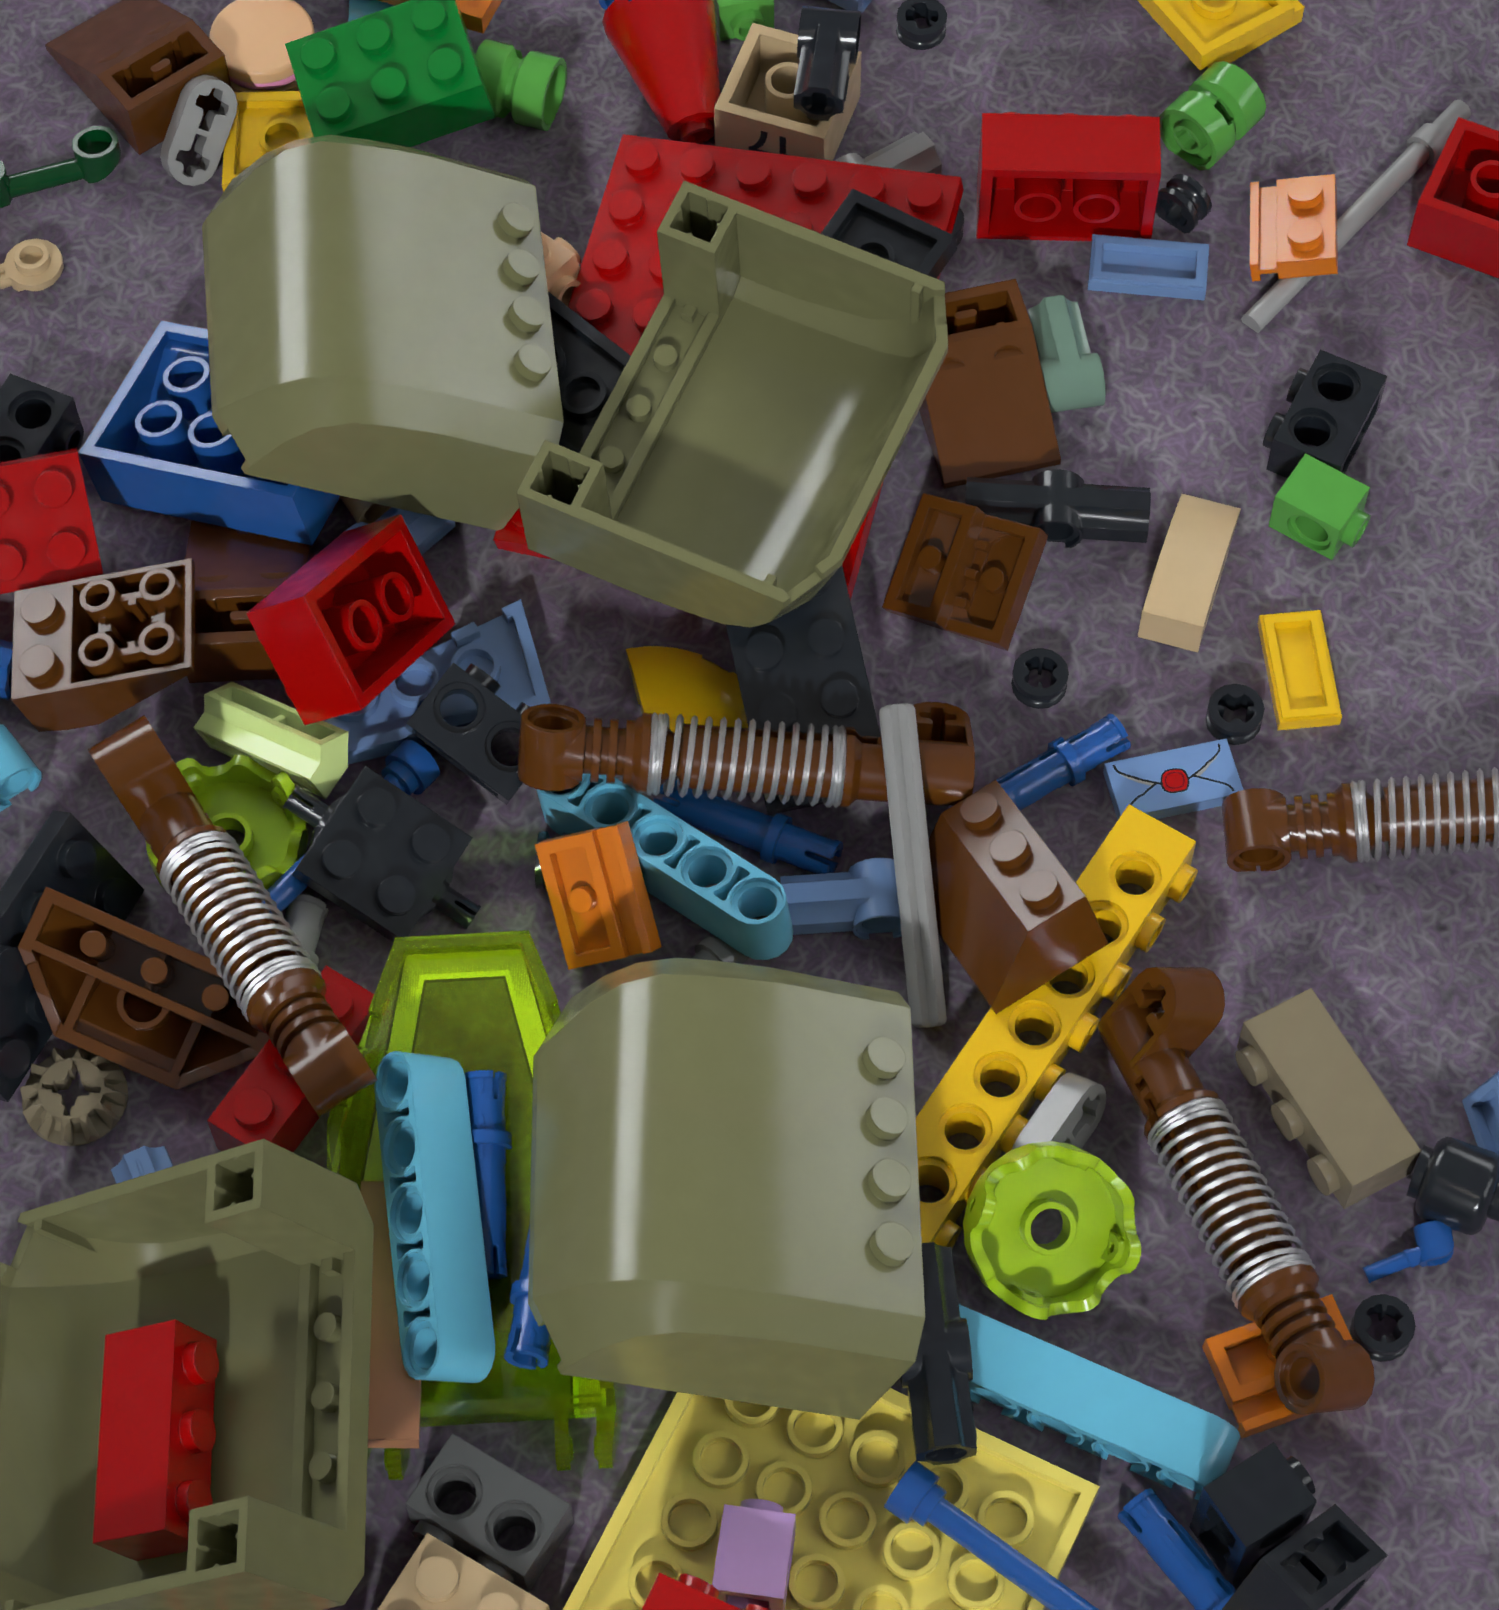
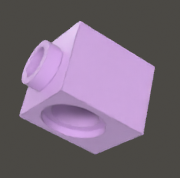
M745 1499L741 1501V1506L724 1504L712 1585L720 1592L719 1600L742 1610H745L747 1604L759 1605L769 1610H785L795 1541L796 1514L784 1513L781 1505L763 1499Z

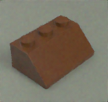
M996 779L940 814L929 838L938 934L995 1014L1108 945L1086 895Z

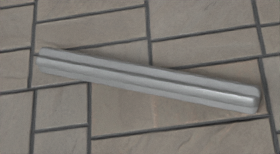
M890 704L880 709L879 718L908 1004L911 1008V1024L914 1027H938L945 1024L947 1016L916 711L913 704Z

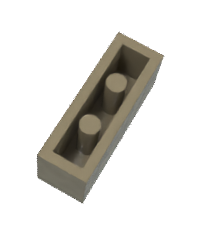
M1312 988L1243 1023L1237 1044L1238 1050L1235 1053L1238 1067L1250 1085L1255 1087L1261 1084L1273 1101L1271 1114L1277 1128L1287 1140L1298 1139L1310 1157L1307 1160L1310 1177L1322 1194L1328 1196L1333 1193L1343 1209H1346L1412 1174L1421 1149Z

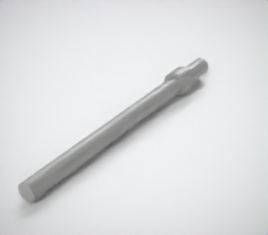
M1454 100L1433 123H1424L1407 140V149L1337 219L1338 252L1425 163L1431 165L1436 161L1458 117L1468 120L1471 116V110L1465 102ZM1314 276L1278 279L1242 316V323L1259 333Z

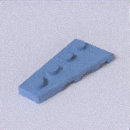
M520 599L501 608V616L478 627L475 622H472L451 632V640L426 651L364 709L323 720L348 731V765L389 755L404 740H412L421 746H427L406 729V723L452 663H455L464 671L472 663L486 672L501 686L495 695L514 709L521 702L530 707L540 704H551L522 600ZM452 694L441 703L440 713L448 724L455 727H463L474 721L477 716V708L470 697L464 694Z

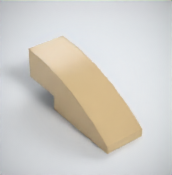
M1181 494L1144 603L1138 637L1198 653L1241 508Z

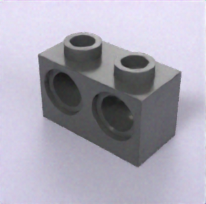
M453 1433L405 1503L410 1521L416 1525L412 1534L420 1542L429 1533L528 1593L574 1524L571 1504ZM453 1491H468L476 1497L473 1505L462 1514L450 1515L439 1509L442 1499ZM513 1526H525L535 1533L532 1542L526 1548L519 1551L505 1550L497 1544L500 1535L506 1529Z

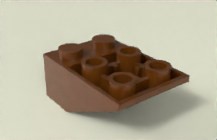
M121 0L45 44L49 54L139 155L164 141L180 93L185 84L192 78L200 75L214 76L231 87L225 54L193 19L158 0ZM212 88L209 96L199 94L196 99V105L203 109L202 118L205 117L208 110H217L221 106V101L214 97L215 88Z
M1016 279L945 293L948 353L919 409L944 489L966 484L967 477L998 478L1060 465L1061 456L1034 332Z
M191 521L185 559L192 558L195 562V672L187 675L189 683L280 679L246 613L314 557V544L307 545L199 521Z
M192 558L14 591L11 700L38 732L71 730L99 725L195 672V562Z

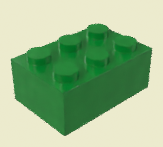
M409 0L285 43L313 137L336 135L412 147L496 118L456 0Z

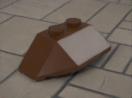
M47 886L45 887L18 949L24 964L27 966L34 988L55 1037L175 1090L182 1089L253 1060L270 1039V1036L266 1033H260L254 1029L245 1019V1016L242 1015L241 1009L237 1007L236 999L231 996L229 988L224 986L223 978L217 974L216 968L211 965L210 958Z

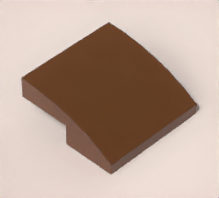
M923 493L882 608L890 613L1008 651L1048 535L1041 528L987 515L976 506Z

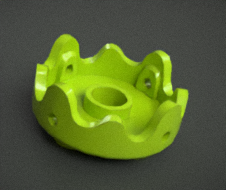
M235 755L229 762L212 767L203 766L193 758H185L176 763L213 825L221 826L225 830H237L245 835L239 849L243 851L244 857L250 862L251 868L256 871L257 877L263 882L266 890L307 852L308 831L306 822L286 808H282L295 789V785L287 773L284 771H280L278 774L274 773L245 755ZM146 842L147 856L159 884L162 886L156 869L158 859L152 852L151 846Z
M1055 1141L1036 1142L1007 1152L993 1162L981 1175L967 1201L963 1220L964 1245L972 1268L982 1283L995 1295L1016 1310L1035 1319L1046 1320L1054 1315L1085 1312L1094 1309L1100 1303L1102 1294L1114 1279L1123 1274H1130L1136 1269L1141 1258L1142 1248L1135 1225V1201L1129 1187L1100 1158L1072 1144ZM1046 1209H1057L1063 1221L1060 1234L1050 1243H1035L1031 1234V1225L1034 1218Z

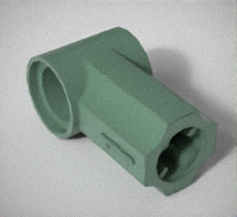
M1064 295L1043 298L1039 304L1028 309V315L1034 332L1051 413L1103 406L1106 397L1103 367L1098 353L1090 352L1078 302L1070 301Z

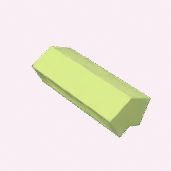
M234 682L227 683L204 694V713L193 728L210 748L230 757L235 755L248 756L266 769L277 774L280 771H284L291 778L295 786L300 785L302 789L324 799L329 796L348 768V731L325 721L304 725L295 708Z

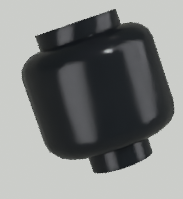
M1452 1137L1440 1139L1434 1149L1424 1145L1406 1196L1416 1199V1212L1422 1219L1427 1221L1437 1220L1449 1226L1452 1230L1466 1235L1477 1234L1482 1230L1487 1218L1499 1222V1155Z

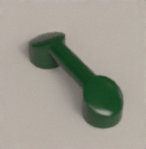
M106 126L87 127L78 132L72 140L75 158L7 175L5 165L0 160V208L10 205L13 198L82 179L88 183H96L106 178L115 169L121 157V148L117 134Z

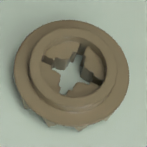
M54 1047L50 1057L40 1064H31L30 1076L25 1086L20 1087L23 1114L29 1126L44 1140L61 1146H80L94 1142L106 1135L121 1119L128 1101V1085L123 1070H121L119 1065L80 1047L64 1051ZM78 1071L84 1089L90 1093L89 1095L77 1097L75 1106H71L69 1116L62 1095L57 1092L58 1090L69 1089Z

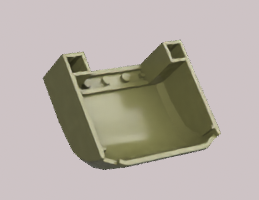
M336 135L294 140L264 154L231 180L202 224L212 418L223 436L231 434L245 458V462L241 466L244 474L491 530H502L519 509L516 493L544 440L559 445L564 423L535 185L519 177L415 148Z
M684 181L657 230L664 295L580 453L544 440L516 494L528 549L679 610L725 625L755 627L770 623L810 601L841 567L948 353L945 282Z
M676 957L638 962L603 976L571 997L533 1057L528 1305L538 1326L546 1325L561 1358L557 1365L560 1374L860 1420L915 1363L925 1321L911 1008L899 992L771 967Z
M261 1139L20 1213L17 1222L27 1226L11 1265L0 1262V1610H324L345 1605L364 1576L374 1224L357 1183L266 1139ZM176 1319L217 1340L219 1372L215 1379L213 1419L216 1428V1440L212 1448L210 1485L213 1504L190 1510L187 1552L135 1561L93 1544L105 1335Z

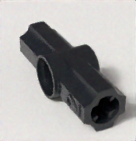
M1061 469L1040 472L1032 478V481L967 477L965 504L976 506L987 515L1041 528L1048 535V542L1065 543V548L1075 547L1082 539L1147 543L1151 502L1150 488L1085 484L1078 474Z
M935 1242L922 1243L925 1299L924 1326L916 1361L900 1377L902 1388H907L916 1461L942 1465L958 1463L967 1457L976 1456L977 1433L969 1390V1382L973 1380L970 1337L966 1318H960L951 1247L937 1245Z

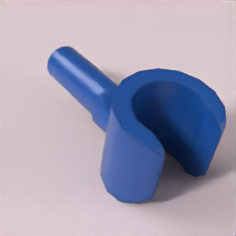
M1437 1220L1418 1224L1413 1228L1416 1242L1415 1248L1405 1249L1400 1253L1362 1267L1368 1282L1371 1283L1408 1267L1413 1268L1418 1265L1421 1267L1436 1266L1447 1263L1451 1260L1454 1253L1452 1229Z

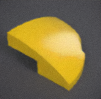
M643 646L625 649L637 701L640 704L642 714H653L655 712L657 715L660 713L664 715L667 713L669 716V729L673 733H675L677 716L680 714L684 717V724H691L692 717L696 715L698 717V725H705L706 718L710 716L713 719V726H720L721 719L725 717L727 719V727H735V720L739 718L742 721V728H748L736 673L724 670L720 666L702 658L701 654L684 649L662 646Z

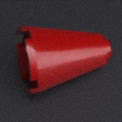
M614 0L605 10L602 21L606 36L668 138L673 141L681 140V142L697 144L711 139L715 130L714 107L720 96L714 0H632L630 2L628 0Z

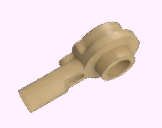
M37 238L24 240L16 244L7 253L4 263L0 264V289L12 286L18 292L24 290L41 291L52 286L60 278L64 269L63 257L57 246L48 240Z

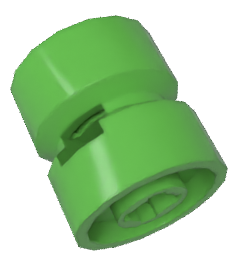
M485 39L478 47L475 56L495 117L504 118L511 111L512 118L516 124L548 131L565 93L567 80V64L565 59L538 51H530L523 58L521 50L515 49L513 45Z
M1225 61L1214 62L1192 83L1188 91H1184L1158 116L1160 117V137L1168 150L1198 170H1209L1235 145V141L1240 140L1265 116L1266 103L1264 95L1255 80L1237 65Z

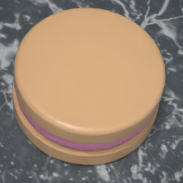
M235 0L217 15L212 23L209 38L225 54L231 87L234 92L299 91L285 43L314 34L315 31L312 19L307 11L294 0Z

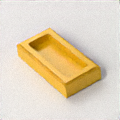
M1321 610L1259 615L1257 624L1277 729L1288 730L1340 725L1342 714Z

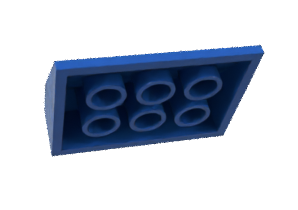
M167 321L159 323L79 451V456L101 501L307 545L314 544L340 496L244 474L241 468L245 462L243 454L232 435L223 436L212 418L208 329Z

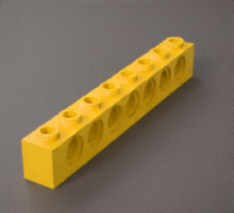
M1128 804L1076 881V884L1086 895L1103 933L1111 936L1114 941L1001 1012L995 1014L992 1008H990L916 1117L919 1186H935L945 1194V1197L934 1203L920 1201L922 1243L935 1242L937 1245L953 1248L962 1229L955 1222L966 1207L968 1198L977 1180L997 1160L1002 1151L1007 1153L1012 1150L1017 1137L1029 1121L1025 1116L1035 1101L1038 1099L1042 1102L1061 1076L1065 1075L1066 1069L1059 1065L1070 1048L1079 1053L1085 1049L1095 1033L1100 1020L1093 1015L1104 997L1115 1002L1124 990L1133 971V968L1126 964L1135 950L1139 948L1147 953L1156 942L1166 921L1159 914L1169 899L1181 903L1189 892L1198 873V870L1191 866L1196 845L1195 840ZM1133 883L1143 887L1146 892L1133 895L1124 892L1119 886ZM1059 981H1069L1076 984L1081 991L1075 994H1063L1055 990L1052 984ZM1025 1031H1036L1044 1035L1048 1041L1041 1045H1029L1021 1041L1017 1035ZM998 1081L1009 1085L1014 1090V1093L1005 1097H995L988 1094L982 1087L987 1083ZM957 1133H967L974 1136L980 1144L975 1148L963 1150L951 1145L947 1139Z

